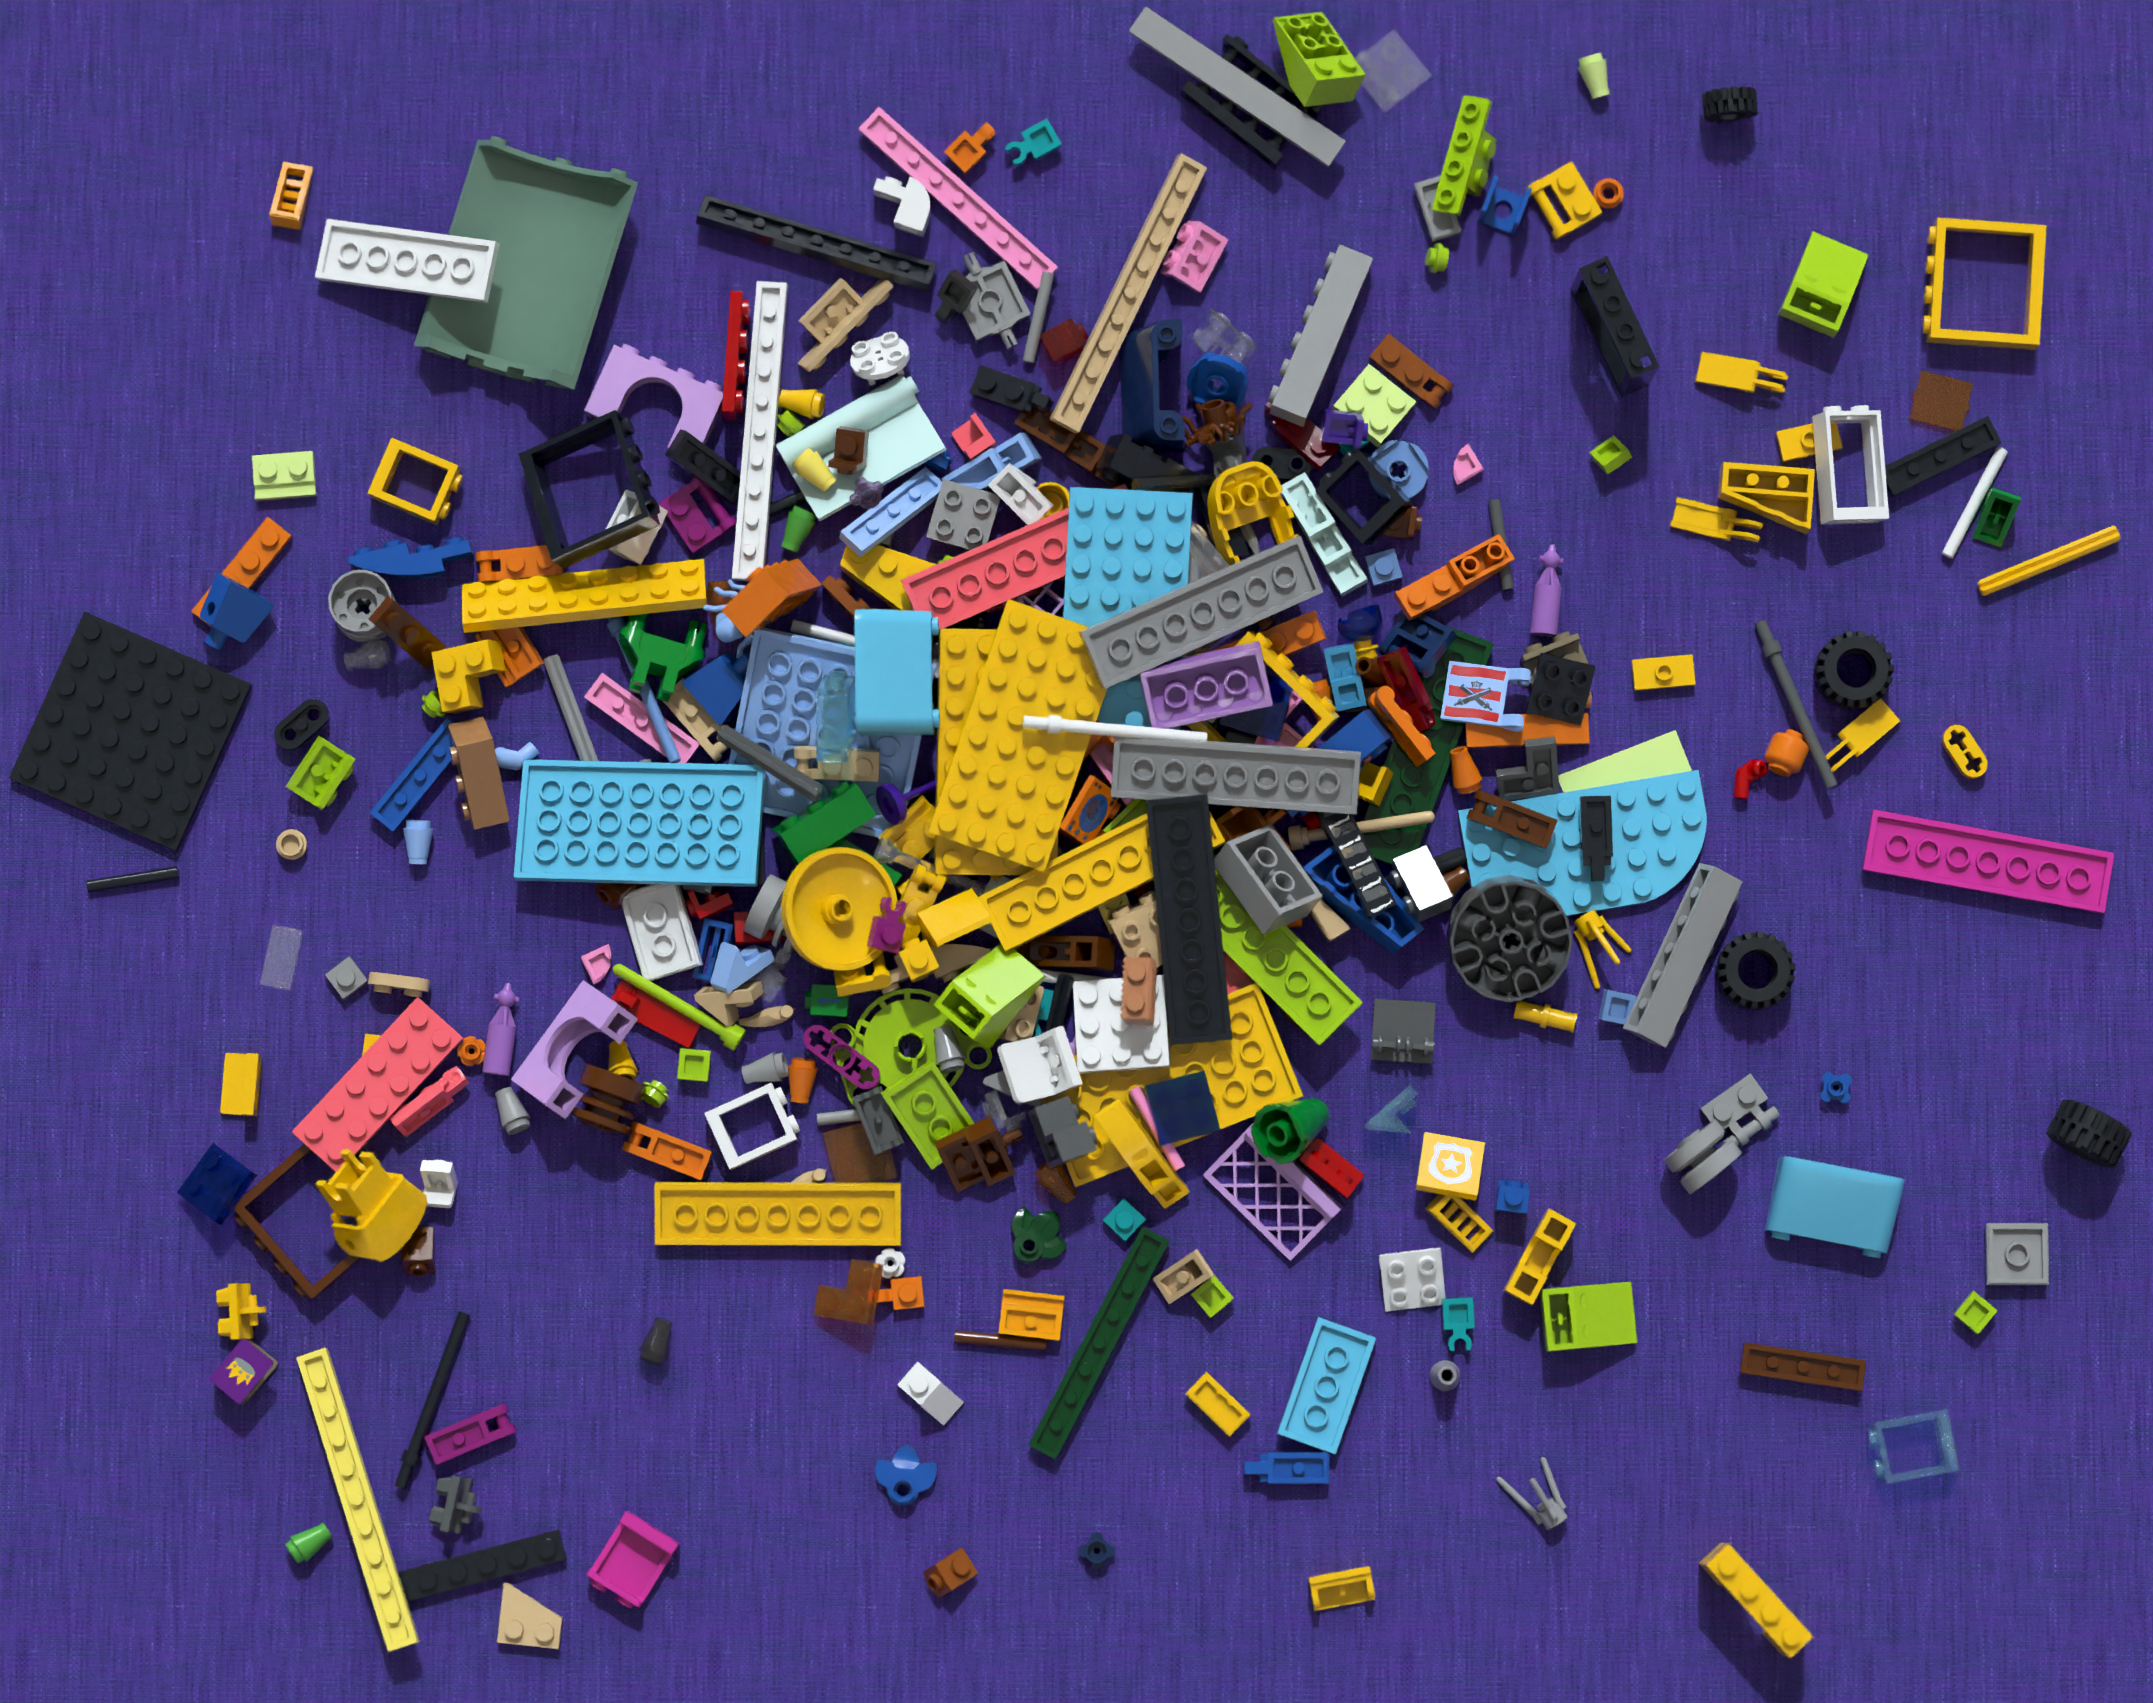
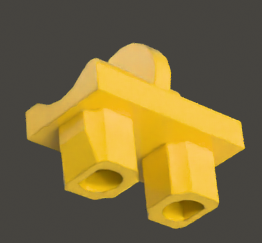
M251 1283L228 1284L227 1288L217 1290V1304L219 1307L229 1306L230 1318L219 1319L218 1334L231 1337V1339H253V1326L258 1325V1313H267L266 1306L257 1307V1295H251Z

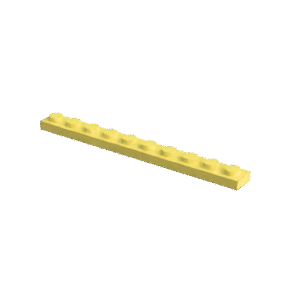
M322 1348L296 1357L387 1650L392 1652L418 1643L420 1641L328 1348Z

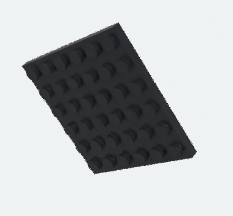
M84 611L9 778L178 852L251 690L252 684Z

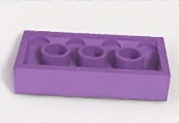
M1259 641L1170 660L1140 673L1152 728L1167 729L1273 706Z

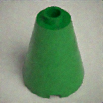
M1318 1098L1268 1104L1257 1111L1254 1116L1256 1117L1255 1122L1251 1126L1253 1142L1260 1154L1265 1158L1269 1156L1276 1160L1275 1163L1278 1164L1290 1163L1302 1155L1329 1120L1328 1108Z

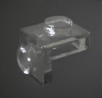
M996 1090L984 1095L986 1102L981 1103L986 1117L994 1118L998 1130L1004 1128L1006 1133L1017 1127H1023L1022 1121L1027 1119L1025 1112L1007 1118Z

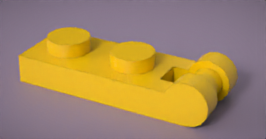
M921 864L916 865L899 900L906 902V910L898 919V922L906 924L900 948H903L902 945L918 937L921 929L917 913L933 906L946 880V875L931 873L927 871V867ZM921 882L929 884L928 891L919 888V884Z

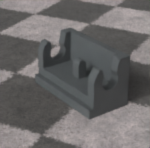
M882 1086L852 1097L875 1155L904 1143L891 1108L881 1095V1092H883Z

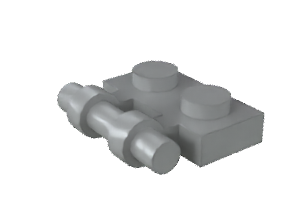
M1751 1073L1700 1108L1709 1123L1716 1119L1723 1129L1728 1128L1732 1135L1724 1140V1143L1733 1141L1737 1146L1741 1145L1742 1147L1750 1142L1749 1138L1761 1129L1767 1130L1772 1126L1771 1122L1780 1117L1779 1112L1774 1106L1766 1112H1763L1759 1107L1768 1097ZM1750 1112L1755 1119L1741 1128L1736 1121Z

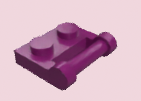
M696 478L659 503L661 507L668 510V518L693 555L736 527L737 521L734 516H729L715 493ZM696 491H699L720 524L715 528L711 527L690 496Z

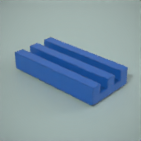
M704 918L698 946L703 965L693 969L692 978L711 982L723 929H726L723 942L732 945L735 933L734 924ZM712 926H714L716 929L706 974H703L702 970Z

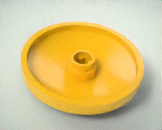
M837 847L823 849L811 854L793 870L783 891L781 915L784 930L790 943L805 960L823 969L845 971L869 964L883 952L882 950L868 947L867 942L873 916L882 917L880 910L881 899L883 897H891L890 907L892 910L896 907L897 895L893 882L878 861L860 850Z

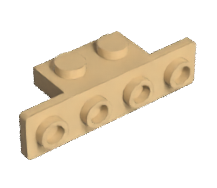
M840 278L798 320L818 341L798 362V365L808 372L821 367L827 359L826 355L833 348L840 347L846 341L850 330L854 326L858 327L863 324L869 316L868 312L875 305L882 304L889 297V291L893 288V285L888 280L880 278L860 297L844 279Z

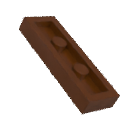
M389 596L385 598L368 619L427 670L433 664L431 652L443 650L447 647Z

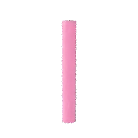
M1137 1086L1130 1090L1131 1098L1173 1170L1177 1171L1184 1167V1162L1140 1087Z

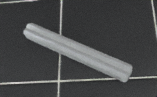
M557 654L551 655L544 659L545 667L580 761H598L561 659Z

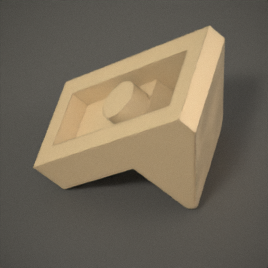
M762 982L743 983L729 994L714 989L711 985L704 986L694 995L695 1001L724 1025L731 1027L739 1019L737 1007L753 1005L754 1001L763 994Z
M1196 1249L1154 1277L1153 1280L1167 1302L1171 1304L1214 1274L1198 1249Z

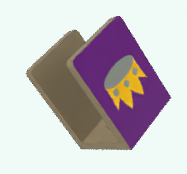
M242 1339L209 1380L239 1405H245L278 1366V1362L251 1339Z

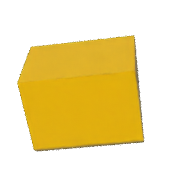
M972 888L917 913L923 941L927 939L930 947H938L993 922L990 914Z

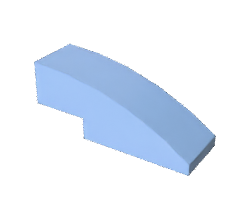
M1019 433L996 448H991L943 477L942 480L945 479L986 491L990 489L988 484L1009 463L1022 471L1042 458L1028 433Z

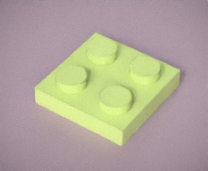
M1368 364L1333 405L1331 410L1361 413L1364 423H1368L1367 439L1376 447H1379L1412 409L1416 401Z

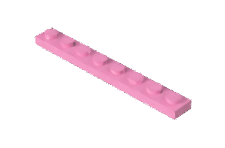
M880 107L860 126L859 132L907 175L918 180L925 187L927 193L1003 261L1005 260L1037 291L1039 289L1042 271L1055 273L1058 270V267Z

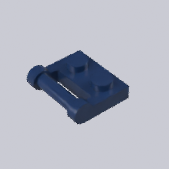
M1403 614L1381 643L1379 652L1381 655H1385L1400 649L1398 645L1402 640L1426 652L1422 659L1411 653L1409 655L1418 674L1424 678H1429L1435 671L1436 663L1457 637V634L1453 629L1424 614L1411 621H1408L1405 614Z

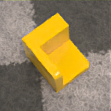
M1365 762L1364 768L1359 775L1358 798L1380 806L1394 773L1385 766L1379 767Z

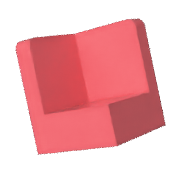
M976 413L970 416L968 422L952 432V437L969 461L996 447L995 440Z

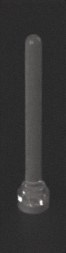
M885 838L880 839L873 856L879 863L885 865L886 862L890 864L896 862L911 869H915L917 864H921L927 867V871L934 873V864L899 851L898 847L893 845V841ZM944 874L946 875L945 882L964 890L972 888L980 896L995 889L962 875Z

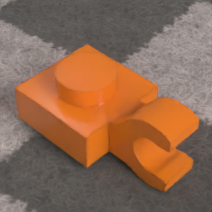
M987 122L972 137L965 130L944 153L966 175L987 154L982 146L991 140L996 132Z
M921 1276L891 1279V1289L870 1291L871 1303L893 1301L894 1310L924 1307Z

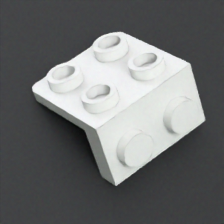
M1064 1026L1053 1028L1036 1037L1006 1043L998 1047V1054L1013 1099L1017 1104L1060 1095L1083 1084Z

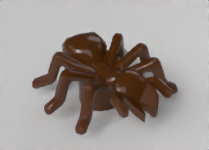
M1216 399L1202 405L1196 404L1195 407L1201 416L1203 426L1196 429L1190 418L1181 415L1184 423L1187 424L1193 434L1191 435L1185 427V437L1188 440L1185 442V446L1189 447L1198 442L1211 447L1216 443V439L1213 437L1215 433L1218 434L1224 443L1229 442V433L1238 436L1240 429L1244 428L1245 414L1253 407L1252 403H1248L1240 410L1239 417L1236 405L1232 402Z

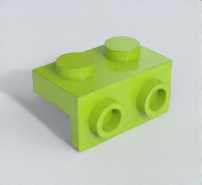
M318 736L285 787L323 810L325 806H329L336 798V789L341 781H345L351 775L354 769L353 763L355 758L321 736Z

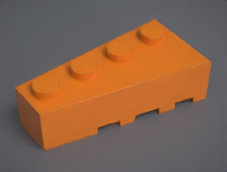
M785 559L780 564L775 562L773 565L770 566L768 564L762 569L760 567L756 568L746 578L749 583L721 611L747 637L755 629L757 631L762 629L766 625L764 620L772 623L782 615H786L802 606L822 585L799 559L791 561Z

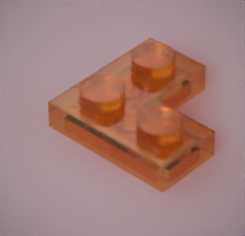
M851 1259L846 1289L819 1285L813 1315L873 1326L884 1265Z

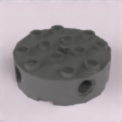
M1513 875L1485 879L1466 891L1452 910L1446 933L1450 958L1465 983L1484 997L1505 1002L1530 998L1552 987L1567 967L1573 944L1569 920L1554 895L1534 880ZM1512 933L1516 939L1514 941L1509 940L1506 944L1503 939L1504 936H1509Z

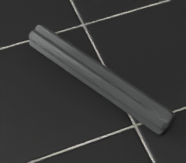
M724 725L719 730L716 737L719 742L812 801H816L822 795L823 785L730 726Z

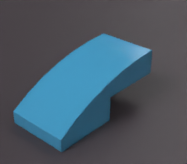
M1348 643L1323 649L1337 712L1366 706L1361 676L1355 669L1357 658L1354 644Z

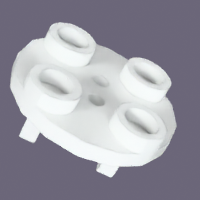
M887 332L881 337L855 343L852 346L853 354L850 357V365L857 376L868 379L869 385L872 386L876 384L875 380L887 378L898 373V376L904 375L903 368L910 359V350L905 341L898 337L897 333Z

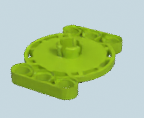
M905 988L891 991L877 998L866 1008L858 1020L855 1029L849 1024L840 1023L833 1026L830 1030L833 1034L839 1029L849 1030L852 1039L848 1045L879 1068L881 1079L875 1088L879 1087L880 1083L886 1089L931 1059L936 1064L934 1029L942 1026L951 1025L952 1031L966 1057L963 1060L964 1065L967 1064L975 1070H983L989 1066L992 1060L991 1049L976 1042L970 1036L962 1034L960 1028L934 1006V1003L940 996L923 989ZM904 994V1000L895 1001L889 1005H886L884 1000L893 996ZM910 994H922L931 997L929 1003L911 999ZM879 1004L881 1010L874 1015L870 1023L865 1021L870 1011ZM861 1026L866 1028L864 1036L859 1033ZM907 1035L917 1036L922 1042V1049L915 1058L905 1057L899 1051V1043ZM834 1039L832 1040L831 1047L836 1044ZM976 1047L983 1048L987 1052V1060L981 1065L972 1063L969 1057L972 1049ZM844 1048L838 1049L834 1053L838 1066H844V1062L851 1058L850 1052ZM861 1068L858 1074L861 1075L860 1082L862 1084L866 1081L873 1082L872 1068H869L867 1071ZM964 1068L953 1071L956 1074L951 1082L948 1083L950 1087L955 1085ZM949 1072V1073H942V1075L944 1076L945 1079H946V1078L948 1077V1075L950 1074V1072ZM841 1074L848 1098L855 1107L852 1097L858 1086Z

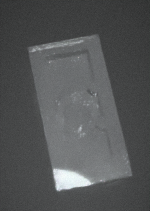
M272 925L260 985L291 991L304 931Z

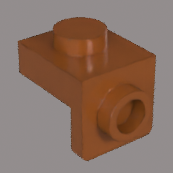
M963 1547L923 1571L929 1589L940 1598L977 1575L978 1571Z

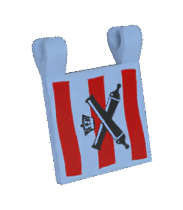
M1449 661L1440 719L1521 732L1524 726L1523 716L1520 714H1503L1508 682L1519 686H1529L1531 681L1530 670L1526 668L1509 669Z

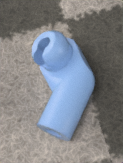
M531 742L527 743L519 751L503 747L495 749L498 767L510 770L521 769L523 767V759L532 760L539 754Z

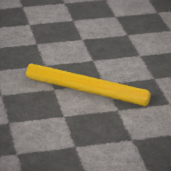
M2110 526L1983 578L1977 582L1978 589L1983 596H1986L2116 543L2120 540L2118 529L2116 526Z

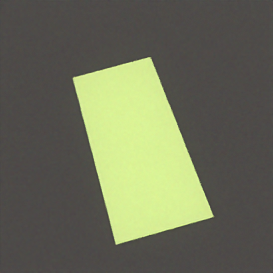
M1674 730L1558 775L1564 793L1692 770L1677 732Z

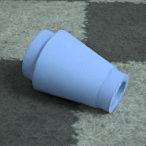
M406 820V828H403L409 864H427L434 830L431 828V821Z

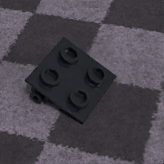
M1541 653L1525 712L1581 725L1596 666L1557 657L1548 653Z

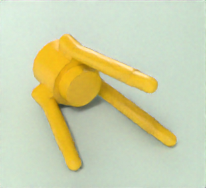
M1594 909L1574 921L1578 929L1573 933L1580 943L1594 988L1599 989L1600 983L1585 938L1587 937L1589 941L1597 938L1616 965L1620 963V960L1603 936L1605 931L1627 953H1630L1632 950L1606 922L1603 915L1598 916Z

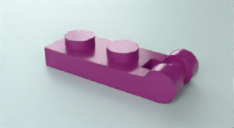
M501 1404L424 1436L435 1464L438 1465L516 1433L514 1424H510L506 1415L508 1412L506 1404ZM495 1418L499 1429L490 1432L486 1421Z

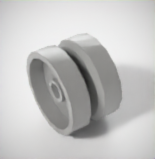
M1716 1119L1701 1130L1697 1129L1676 1146L1677 1149L1663 1160L1672 1173L1681 1171L1689 1164L1692 1166V1169L1684 1174L1680 1180L1681 1185L1689 1195L1711 1180L1742 1154L1733 1141H1727L1716 1150L1714 1149L1713 1145L1725 1133V1130Z

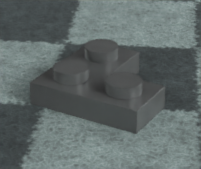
M1554 736L1524 740L1526 766L1496 770L1497 795L1502 799L1515 800L1560 793L1557 748Z

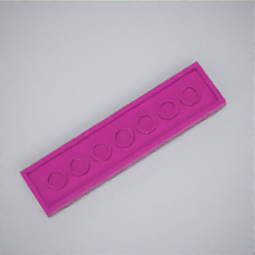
M1872 810L1862 871L2103 914L2105 913L2114 853Z

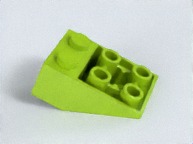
M1323 12L1274 17L1272 21L1289 85L1303 106L1353 101L1366 74Z
M1812 232L1778 315L1834 338L1849 307L1868 254Z
M999 944L952 980L934 1003V1006L973 1040L990 1049L1047 976L1018 951L1012 949L1005 952L1002 944Z
M1631 1282L1540 1290L1545 1352L1637 1343Z

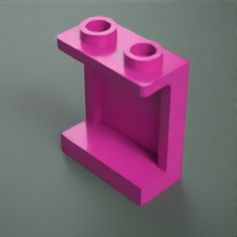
M626 1511L619 1521L620 1523L586 1575L592 1578L590 1581L591 1585L604 1593L607 1589H610L618 1594L616 1598L618 1602L632 1609L633 1605L641 1607L680 1543L633 1513Z

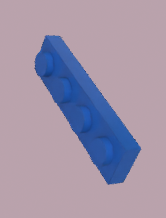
M447 718L370 811L371 815L394 833L452 763L449 748L453 746L448 725L453 723Z

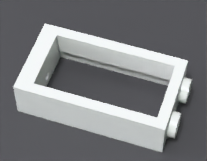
M1867 405L1853 406L1851 411H1841V406L1824 407L1822 413L1812 416L1821 525L1878 523L1889 519L1881 411L1869 410ZM1830 423H1861L1868 507L1837 508Z

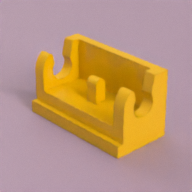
M1370 1566L1308 1577L1314 1611L1375 1600Z

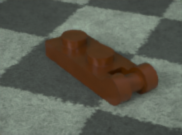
M1481 790L1476 791L1474 808L1469 810L1466 819L1547 849L1558 820ZM1487 805L1496 807L1493 818L1484 814Z

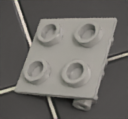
M943 479L926 538L965 548L966 551L988 543L1001 498L991 492Z

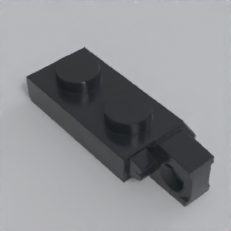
M980 366L969 392L975 398L1025 415L1026 413H1032L1033 408L1050 413L1054 404L1050 396L1040 393L1042 388L1035 385V383L984 366Z
M1580 796L1581 858H1583V866H1590L1591 882L1605 880L1604 865H1611V858L1613 857L1611 796Z

